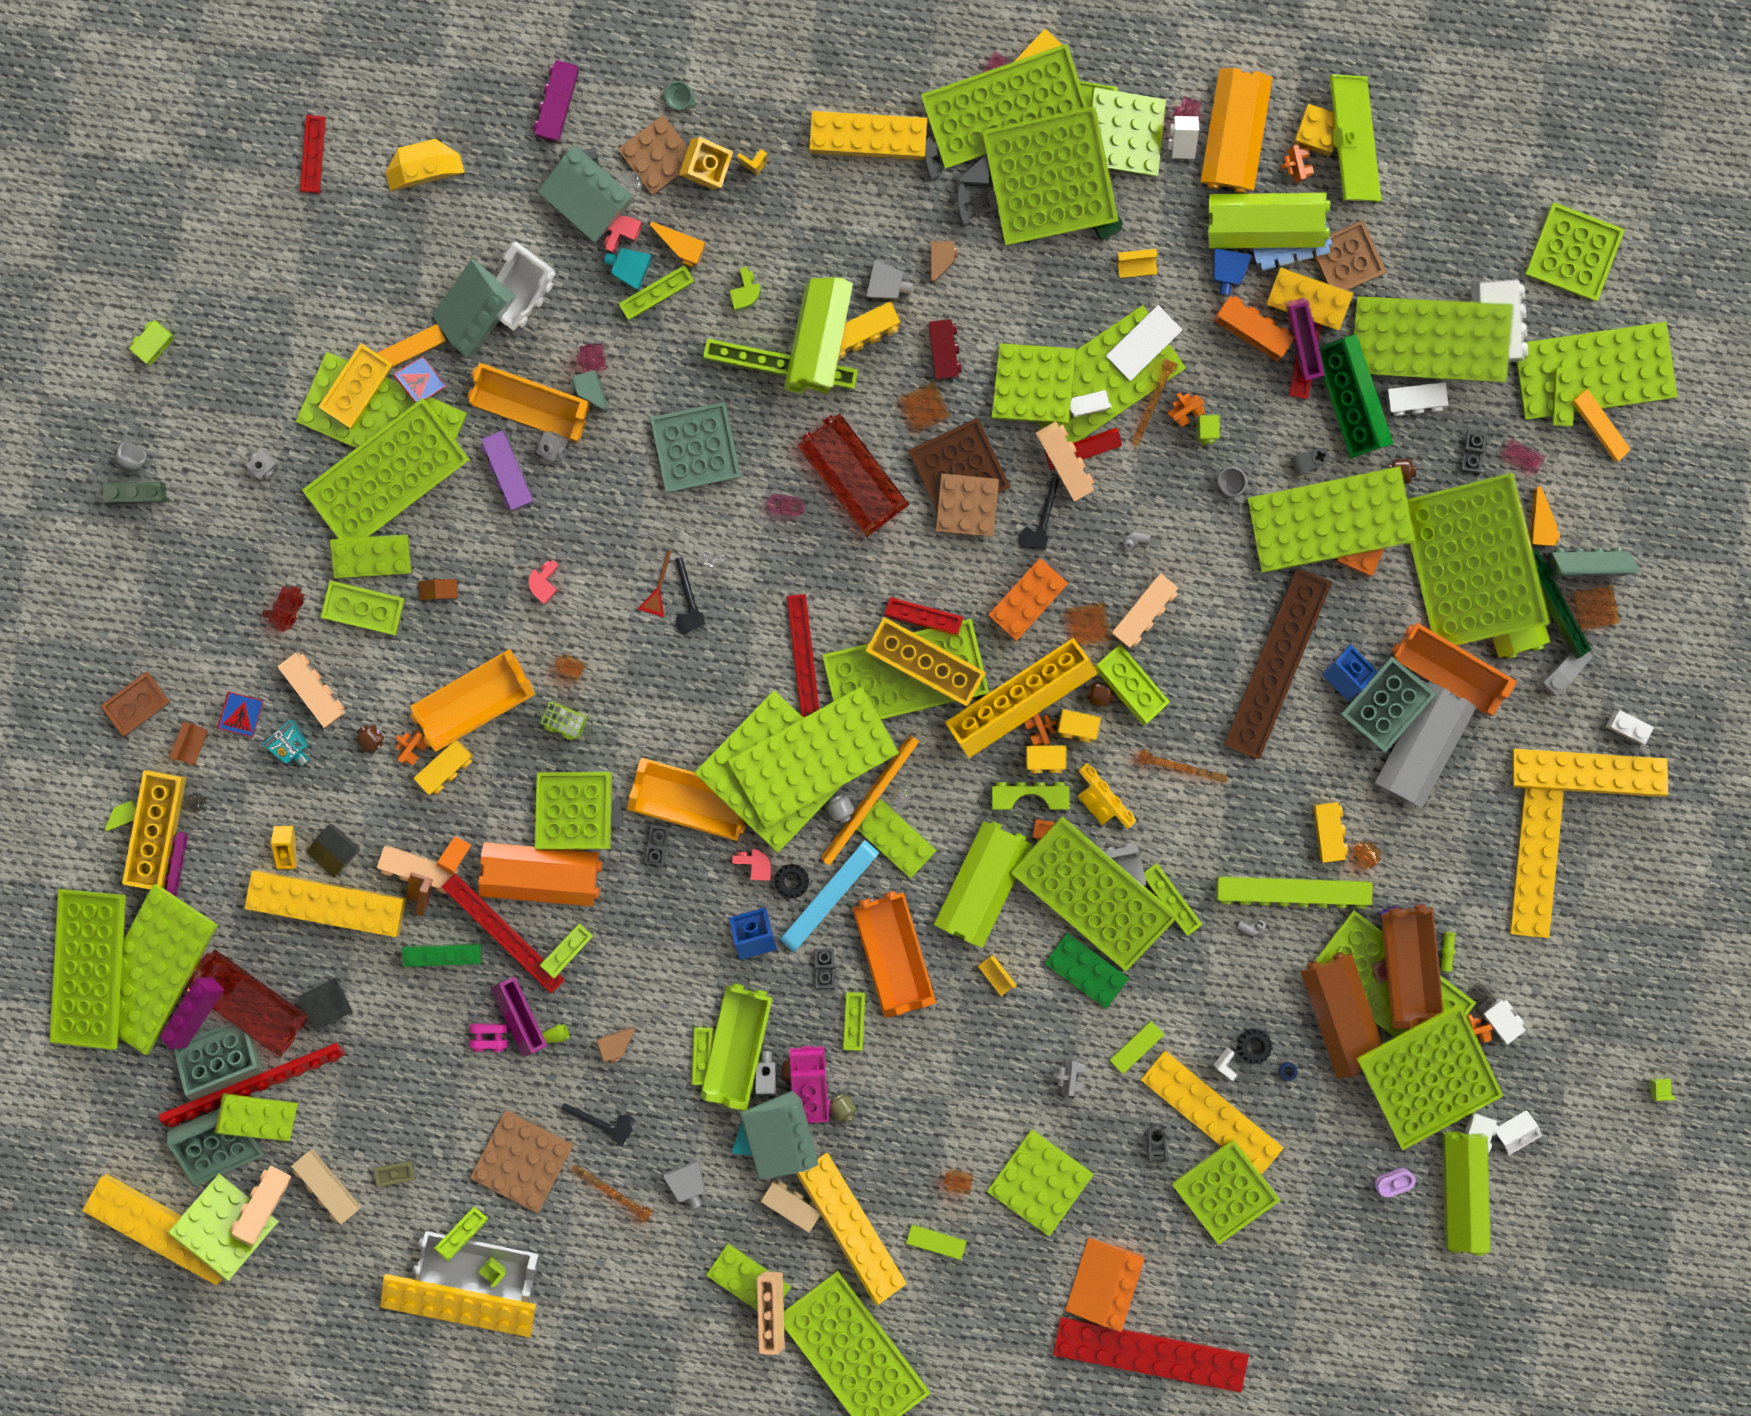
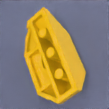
M432 139L398 148L385 173L391 192L463 174L464 169L459 153L437 139Z

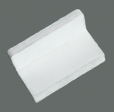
M1106 390L1075 397L1071 400L1072 418L1111 409V403L1108 401Z
M1227 1047L1214 1066L1234 1081L1237 1074L1226 1064L1235 1053Z
M1524 1111L1498 1126L1496 1132L1509 1155L1542 1137L1539 1126L1528 1111Z

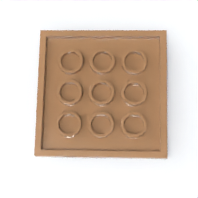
M506 1109L470 1178L539 1213L574 1144Z

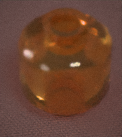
M1361 841L1353 848L1355 850L1353 859L1363 869H1372L1381 860V851L1371 841L1365 843Z

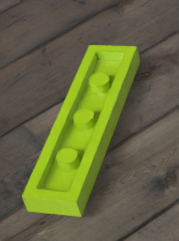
M683 265L623 300L619 305L628 321L695 282L686 266Z
M1157 863L1144 871L1146 882L1158 898L1178 915L1175 921L1186 936L1203 925Z

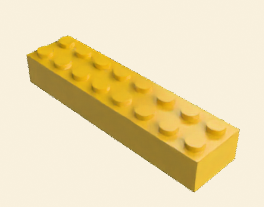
M1072 638L945 723L967 757L970 758L1098 673L1088 656L1075 639Z
M254 870L251 871L245 909L398 937L400 935L406 898Z
M108 1174L100 1177L82 1210L83 1212L217 1286L222 1282V1277L168 1235L169 1230L182 1215Z

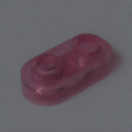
M773 494L767 501L768 509L775 514L798 517L805 511V503L798 497ZM776 500L780 501L781 505L778 508L773 506V503ZM793 504L799 505L797 511L792 509Z

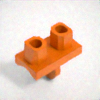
M1298 144L1293 145L1292 148L1287 150L1288 156L1284 157L1285 164L1280 165L1281 170L1287 169L1288 176L1293 175L1295 183L1302 182L1314 174L1313 166H1304L1302 159L1309 158L1308 147H1299Z
M1179 392L1176 394L1178 400L1172 403L1175 408L1167 412L1170 418L1183 427L1190 422L1186 416L1190 411H1192L1195 417L1205 413L1202 405L1204 401L1197 394L1191 397L1189 393L1182 396Z
M1037 713L1024 722L1026 729L1034 726L1038 728L1039 733L1030 736L1033 746L1050 743L1045 728L1048 729L1049 734L1055 733L1052 725L1057 724L1056 720L1050 721L1048 715L1043 716L1045 722L1043 725Z
M418 729L409 741L407 740L411 735L408 732L403 737L399 735L395 737L399 741L395 746L396 749L400 750L403 745L405 746L397 756V760L401 763L404 761L413 766L419 757L411 752L415 746L422 751L427 748L423 740V734Z
M1468 1014L1467 1019L1475 1035L1478 1034L1480 1042L1491 1041L1490 1030H1493L1492 1024L1487 1022L1475 1026V1024L1481 1023L1480 1017L1473 1019L1472 1015Z

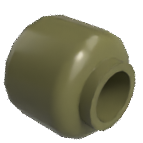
M840 1094L830 1100L829 1111L836 1122L843 1121L846 1124L854 1119L853 1115L856 1113L857 1108L850 1096Z

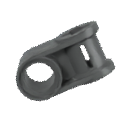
M1317 448L1291 458L1290 460L1297 477L1327 463L1329 460L1328 451L1324 448ZM1317 452H1319L1320 455H1324L1322 462H1320V460L1315 459V457L1317 456Z
M1158 1125L1149 1127L1147 1130L1149 1164L1153 1161L1161 1160L1168 1162L1165 1132ZM1154 1131L1161 1132V1136L1158 1139H1152L1151 1135Z

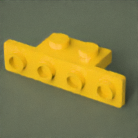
M1088 763L1083 765L1079 773L1090 786L1078 795V798L1101 825L1116 815L1127 829L1132 827L1136 822L1132 812L1125 808L1120 798L1114 795L1109 789L1108 784L1097 775L1096 770Z

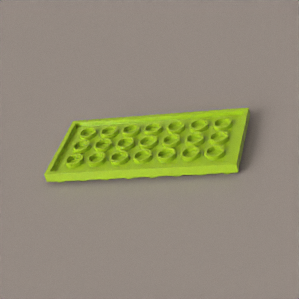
M1068 44L921 94L945 168L986 155L987 152L982 133L984 130L1087 108Z
M1357 296L1354 335L1357 334L1370 375L1507 383L1514 305Z
M1144 305L1077 349L1072 398L1106 390L1108 401L1111 403V409L1077 418H1072L1070 410L1069 425L1058 424L1059 426H1064L1068 434L1065 436L1068 442L1072 441L1073 443L1082 440L1186 369L1170 343L1131 381L1106 356L1149 314ZM1037 422L1041 429L1052 424Z
M1667 321L1524 342L1528 345V356H1525V361L1516 362L1524 420L1553 416L1555 369L1557 367L1577 368L1575 398L1583 390L1588 389L1601 409L1678 397ZM1574 406V413H1577L1578 410Z
M326 351L296 422L357 448L415 404L399 383L385 378L353 428H349L319 408L326 394L348 363L347 360ZM432 397L426 399L456 440L467 413Z
M422 398L302 489V491L338 539L370 537L470 461V458L425 398Z
M1400 466L1248 498L1262 573L1415 543Z
M972 619L963 620L958 636L933 629L914 632V634L984 671ZM869 643L822 655L833 701L862 686L880 719L955 702L954 699L865 652ZM985 675L973 697L989 693Z
M861 686L729 759L727 762L764 828H767L894 757L899 752Z
M1063 816L1011 871L1012 875L1125 971L1178 918L1175 912Z
M157 884L152 886L123 941L118 1037L144 1055L150 1054L218 927V924Z
M58 889L50 1043L110 1050L117 1049L126 895Z
M1352 910L1314 961L1324 963L1332 959L1333 954L1339 952L1344 954L1352 953L1375 1023L1396 1038L1411 1029H1393L1383 932ZM1440 976L1443 1011L1460 1004L1467 1016L1476 1002Z
M839 1270L784 1310V1328L851 1416H902L931 1394L930 1390Z

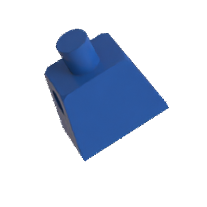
M1215 248L1213 251V282L1221 284L1220 295L1230 296L1232 286L1239 287L1241 285L1251 255Z

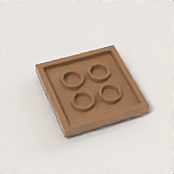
M662 115L618 148V151L653 196L680 176L679 173L688 147L666 117Z
M1363 220L1330 234L1332 246L1329 247V254L1317 257L1316 252L1312 251L1326 283L1344 290H1350L1386 273Z
M941 474L936 532L993 537L999 479Z

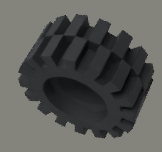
M786 864L781 867L774 879L777 892L788 899L802 896L809 885L808 873L804 868L796 864ZM788 874L798 876L799 885L796 888L791 889L785 885L784 879Z
M1247 1029L1243 1034H1240V1038L1237 1040L1238 1054L1242 1059L1251 1064L1265 1062L1273 1050L1270 1037L1260 1029ZM1252 1039H1258L1262 1044L1261 1050L1255 1054L1250 1053L1247 1049V1044Z

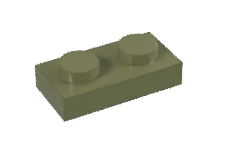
M412 1160L374 1168L377 1187L416 1179Z

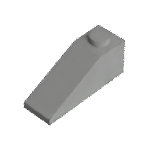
M1570 651L1539 684L1551 696H1558L1574 680L1593 655L1588 652L1584 656L1575 659Z

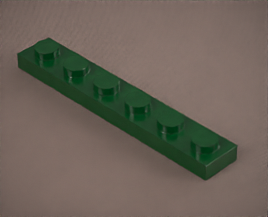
M1535 549L1532 552L1545 604L1566 640L1570 651L1575 659H1578L1592 649L1541 555Z

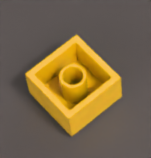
M1308 104L1304 110L1293 144H1299V147H1308L1311 151L1329 157L1334 149V112Z
M701 137L693 138L690 140L679 175L712 190L722 188L733 151Z
M1061 709L1056 732H1060V737L1072 739L1074 735L1079 737V741L1091 743L1092 740L1097 739L1101 717Z
M1025 746V768L1027 770L1030 769V773H1042V769H1049V773H1062V769H1066V746Z

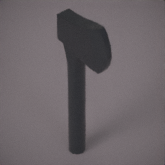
M1052 477L1037 531L1035 532L1026 527L1020 533L1019 543L1021 548L1046 549L1049 538L1046 536V529L1059 483L1058 478Z
M679 557L675 561L688 604L689 614H678L676 626L683 635H686L688 632L706 623L703 612L700 613L696 607L683 557Z
M566 1103L563 1104L561 1109L605 1130L613 1137L612 1140L622 1145L630 1133L638 1126L635 1119L629 1115H619L617 1126H614Z

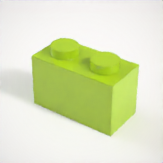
M156 320L150 321L145 325L144 332L132 340V346L129 348L150 366L176 338Z
M1200 415L1196 419V442H1201V445H1213L1220 438L1219 415Z

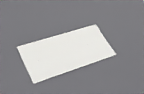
M1158 305L1106 356L1131 381L1182 329Z

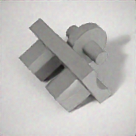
M1065 1058L1064 1067H1060L1059 1073L1053 1074V1078L1058 1079V1086H1062L1061 1093L1074 1096V1093L1083 1092V1082L1076 1081V1074L1084 1075L1086 1067L1084 1064Z

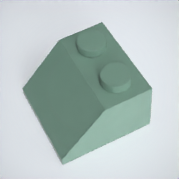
M595 370L572 376L573 382H571V387L575 395L589 401L591 405L604 412L609 411L599 375Z

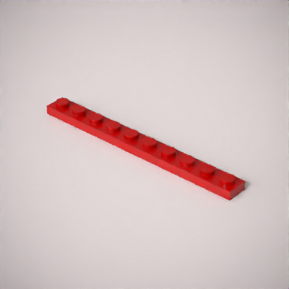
M337 1043L159 1114L160 1122L167 1128L175 1127L180 1122L195 1119L197 1115L212 1112L215 1108L220 1107L223 1094L249 1097L254 1092L264 1091L271 1085L284 1083L286 1079L301 1076L304 1072L318 1069L323 1064L336 1062L339 1058L345 1056L344 1051Z

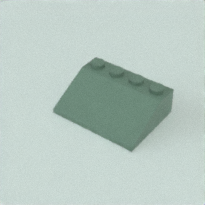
M576 145L560 160L538 190V193L594 243L601 238L634 201L633 195Z
M471 259L432 316L452 346L468 358L480 349L516 296L478 262Z
M1583 548L1573 549V552H1565V549H1553L1554 552L1548 553V570L1551 576H1624L1639 573V568L1630 552H1623V548H1611V552H1604V548H1593L1592 552H1585Z
M1390 657L1339 716L1386 753L1435 697L1436 693L1394 657Z
M244 1017L193 1037L186 1048L174 1049L184 1093L191 1101L264 1072L261 1057Z
M793 1091L740 1113L759 1179L796 1174L798 1172L802 1173L819 1165L802 1100Z
M220 1108L168 1131L167 1145L193 1186L264 1156L256 1137L219 1134L215 1132Z

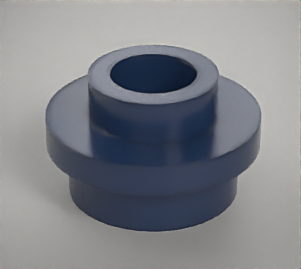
M1284 1062L1278 1068V1074L1284 1081H1292L1297 1076V1067L1291 1062ZM1286 1068L1291 1069V1073L1289 1075H1286L1284 1073V1070Z

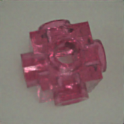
M1184 96L1181 105H1176L1173 117H1198L1199 124L1202 116L1199 113L1202 102Z
M603 343L580 346V354H577L578 366H582L583 373L593 370H606Z

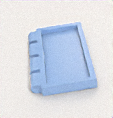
M1331 237L1329 240H1326L1325 247L1252 249L1257 266L1261 265L1262 271L1276 268L1274 261L1277 260L1280 267L1295 263L1293 256H1297L1299 262L1313 258L1312 251L1316 252L1317 257L1329 254V247L1332 246Z

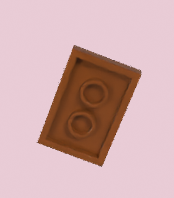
M145 672L103 703L101 708L121 735L125 737L171 702L150 673Z

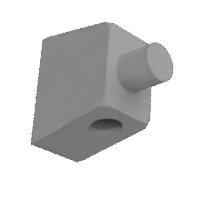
M874 261L867 299L898 301L899 292L911 295L913 283L902 281V271Z
M769 1051L760 1052V1063L757 1064L756 1068L757 1095H776V1063H772V1052ZM763 1069H769L768 1076L763 1075Z
M699 1160L664 1174V1179L679 1202L688 1199L691 1209L702 1205L699 1194L705 1192V1185Z

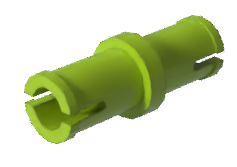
M1443 932V949L1440 950V953H1442L1440 970L1452 972L1453 958L1456 955V950H1454L1456 933Z

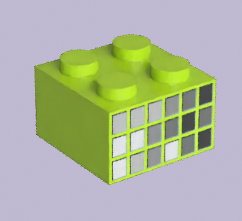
M550 702L541 723L545 725L544 729L553 733H557L558 730L562 732V737L574 740L581 737L589 717L558 703Z

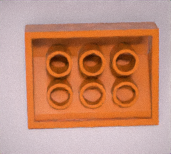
M1088 1237L1065 1311L1104 1327L1122 1332L1145 1259L1143 1254Z

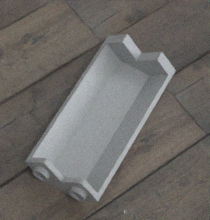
M1430 681L1427 687L1436 693L1435 697L1400 735L1375 782L1381 787L1380 791L1388 795L1394 793L1404 799L1403 803L1412 808L1415 805L1423 808L1476 709V706L1469 701L1454 695L1451 691Z
M426 1231L424 1238H420L418 1250H421L420 1261L418 1265L414 1266L412 1274L415 1280L529 1303L539 1254L469 1240L447 1262L434 1250V1247L446 1235ZM490 1256L506 1267L505 1276L494 1288L490 1286V1281L478 1272Z

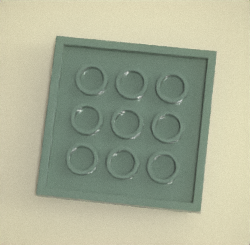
M726 402L650 417L666 493L741 478Z

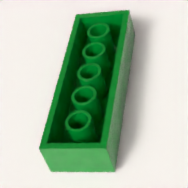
M1357 334L1343 337L1319 347L1325 374L1323 378L1350 459L1392 445L1393 441Z

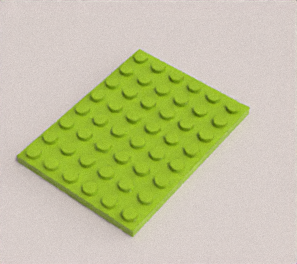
M1513 472L1407 499L1415 537V543H1410L1432 632L1455 645H1461L1550 624Z

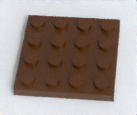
M978 418L908 450L937 513L941 474L999 479L998 493L1010 488Z

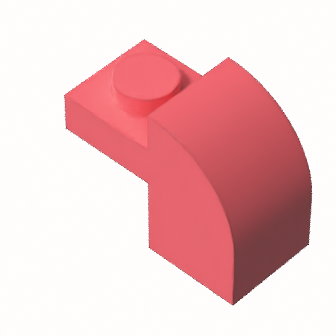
M620 216L607 230L611 232V235L608 234L604 242L606 251L614 254L621 237L636 242L643 225L642 222L628 216Z
M554 560L551 562L547 561L541 567V573L533 569L529 577L531 592L543 604H547L558 592V589L548 581L551 575L560 567Z
M753 848L752 856H749V852H737V855H733V864H752L751 880H771V862L763 851Z

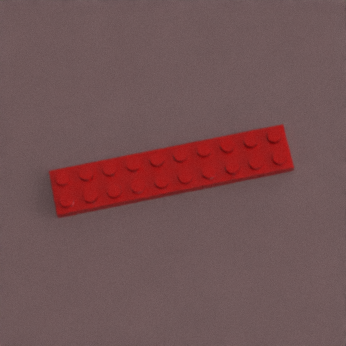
M1060 1317L1053 1356L1241 1393L1249 1357L1248 1353L1122 1329V1332L1096 1323Z

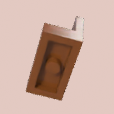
M183 722L169 758L195 765L208 730L189 722Z
M411 872L406 898L417 902L415 914L423 917L429 903L433 879Z

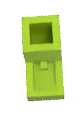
M747 266L740 268L744 287L730 290L735 312L752 307L760 297V284L752 285L751 282H755L752 270L748 271Z

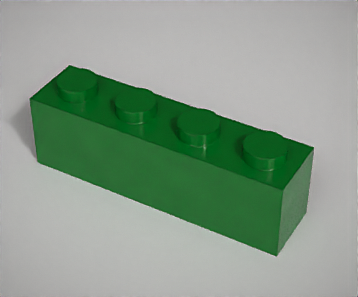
M482 943L402 947L403 967L481 964L483 962Z

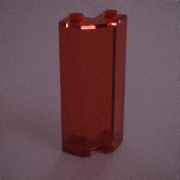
M840 413L834 417L830 415L822 421L824 425L813 433L809 431L801 437L803 441L797 447L864 535L868 537L910 504Z
M216 949L211 954L207 953L201 961L203 963L201 971L197 975H192L188 981V992L197 978L213 977L224 991L212 1009L281 1058L295 1041L298 1031L306 1024L308 1015Z

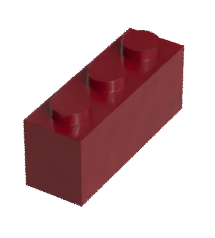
M952 319L930 321L929 332L935 380L958 378V373H962L961 361L957 362L956 354H960L959 344L954 341V335H957L956 323L952 324Z

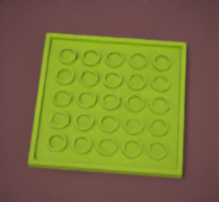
M1096 106L982 131L1005 245L1119 221Z
M773 690L694 774L778 853L840 787L764 828L727 761L803 719L791 705Z
M1460 1004L1451 1007L1357 1058L1402 1151L1503 1097V1093Z

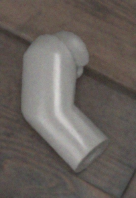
M1132 532L1123 540V546L1125 549L1131 550L1139 542L1149 544L1151 535Z
M1240 920L1236 929L1249 936H1255L1265 930L1266 923L1258 920L1252 924H1247Z

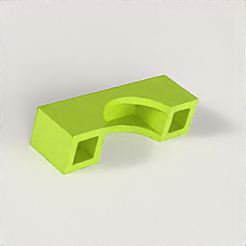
M996 782V786H992V809H1012L1017 799L1027 794H1035L1042 797L1049 809H1069V786H1065V782H1053V786H1046V782H1034V786H1027V782H1015V786H1007V782Z

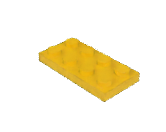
M360 343L319 405V408L352 429L394 365Z

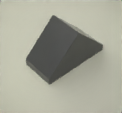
M987 154L959 178L960 184L988 186L989 162Z
M618 796L612 802L611 827L625 826L622 801Z

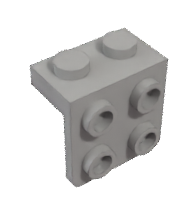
M1129 843L1119 849L1110 847L1103 850L1144 887L1146 886L1140 850L1137 845Z

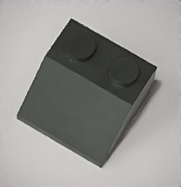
M329 824L314 840L306 853L335 878L360 849L333 824Z
M336 977L297 997L315 1031L353 1012Z

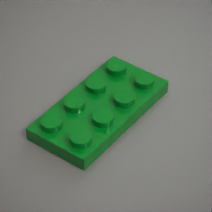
M1068 933L1065 934L1044 963L1106 1009L1129 979Z

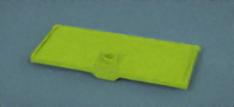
M1329 75L1335 120L1333 141L1334 146L1338 149L1343 200L1379 203L1382 201L1368 77Z

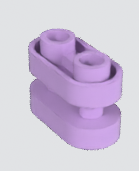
M1398 1168L1379 1175L1375 1179L1374 1186L1382 1196L1392 1197L1412 1189L1416 1180L1409 1170Z

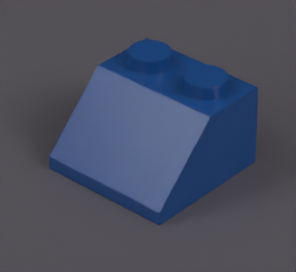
M1350 644L1325 669L1322 675L1349 702L1366 687L1377 673V670Z
M766 907L729 917L734 944L740 960L777 950Z

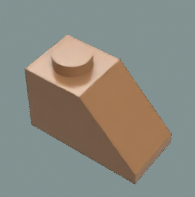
M954 241L931 242V283H935L954 264V258H958V247H954Z
M635 1026L597 1039L604 1062L614 1063L621 1060L620 1057L625 1053L636 1031Z

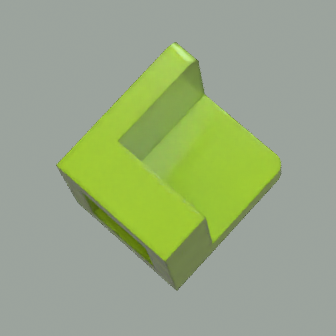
M1670 1078L1650 1079L1651 1099L1655 1101L1675 1100V1096L1671 1094Z
M490 1256L478 1272L489 1280L490 1286L494 1288L505 1276L506 1267Z

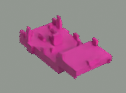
M802 1046V1048L789 1049L791 1090L802 1100L807 1123L829 1122L830 1100H828L827 1096L828 1084L826 1082L824 1047Z

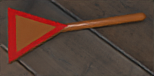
M671 551L667 552L656 590L638 608L639 610L665 617L660 588Z

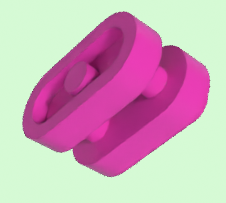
M504 1023L469 1024V1033H475V1039L469 1040V1048H473V1052H484L485 1049H492V1052H503L504 1048L508 1047V1040L502 1039V1033L508 1032V1025ZM483 1033H494V1039H483Z

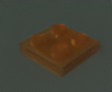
M935 381L900 397L916 433L951 417Z
M1613 585L1573 592L1581 630L1620 623Z
M1105 602L1067 608L1071 638H1074L1078 645L1111 640Z

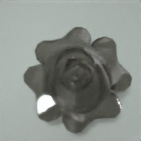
M192 792L184 799V806H188L190 809L193 808V812H199L201 810L200 807L207 803V797L202 796L201 793Z

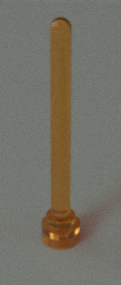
M1164 358L1161 364L1163 372L1132 440V445L1135 447L1139 445L1169 375L1176 371L1178 366L1177 363Z
M1145 749L1140 751L1138 764L1146 766V764L1150 765V763L1224 783L1229 780L1228 776L1156 757Z
M572 1166L573 1172L637 1213L636 1216L639 1217V1220L646 1223L653 1212L648 1206L640 1207L580 1166Z

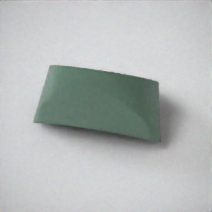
M673 81L667 86L664 97L669 107L674 110H687L695 107L694 94L686 83Z

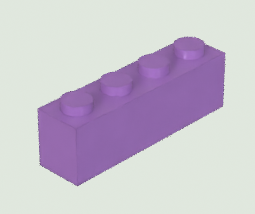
M502 430L481 439L483 443L480 445L482 452L485 456L488 455L491 461L488 463L492 474L496 473L498 478L495 481L499 491L503 490L505 494L503 501L506 508L516 511L534 503L505 432Z

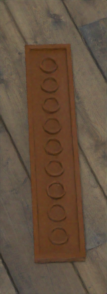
M1295 568L1223 744L1224 746L1260 760L1331 587V581Z

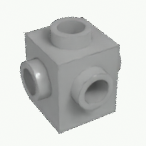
M554 431L544 432L543 437L538 442L536 453L541 455L542 459L552 463L553 461L561 460L566 454V445L569 439Z
M266 450L251 455L248 459L249 462L246 464L249 468L248 473L254 479L258 478L262 481L271 478L275 473L274 470L279 466Z

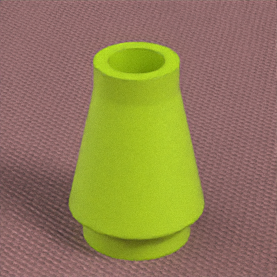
M557 1024L542 1033L546 1043L565 1042L566 1039H569V1031L565 1024Z

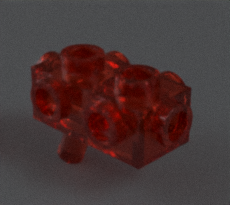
M293 585L290 588L282 587L273 610H263V617L269 618L268 622L274 624L275 629L285 632L286 629H291L292 625L296 622L297 612L304 603L303 598L305 594L301 593L302 589Z

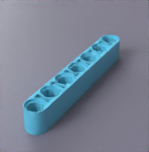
M864 840L779 941L794 953L875 859L879 851Z

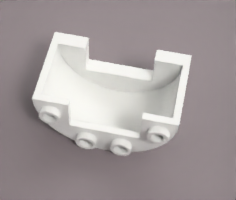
M518 242L511 244L504 256L506 263L496 278L516 296L500 319L502 323L513 331L519 326L521 328L524 327L528 321L527 317L534 308H539L545 300L543 296L552 289L554 285L552 280L556 274L552 267Z

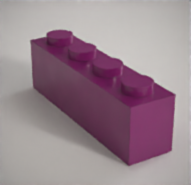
M555 60L554 65L551 64L549 69V76L551 78L549 83L545 84L543 92L546 96L544 102H540L538 110L540 117L539 120L535 121L533 131H535V135L538 138L556 143L560 142L579 73L577 65Z
M1303 297L1285 302L1301 377L1305 380L1324 376L1309 301Z
M515 976L491 987L490 989L522 1057L547 1047V1043Z
M213 977L196 979L159 1037L169 1049H180L188 1046L223 993L224 989Z

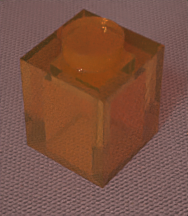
M564 653L563 656L558 657L555 666L558 667L557 672L579 680L587 663Z
M950 1168V1172H946L944 1178L947 1190L969 1195L973 1173Z

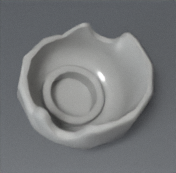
M127 442L120 444L115 455V459L121 467L132 471L140 469L147 457L142 448Z
M1228 467L1219 474L1217 484L1226 496L1237 497L1247 490L1248 479L1241 469Z

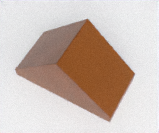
M457 579L418 581L420 601L458 598Z

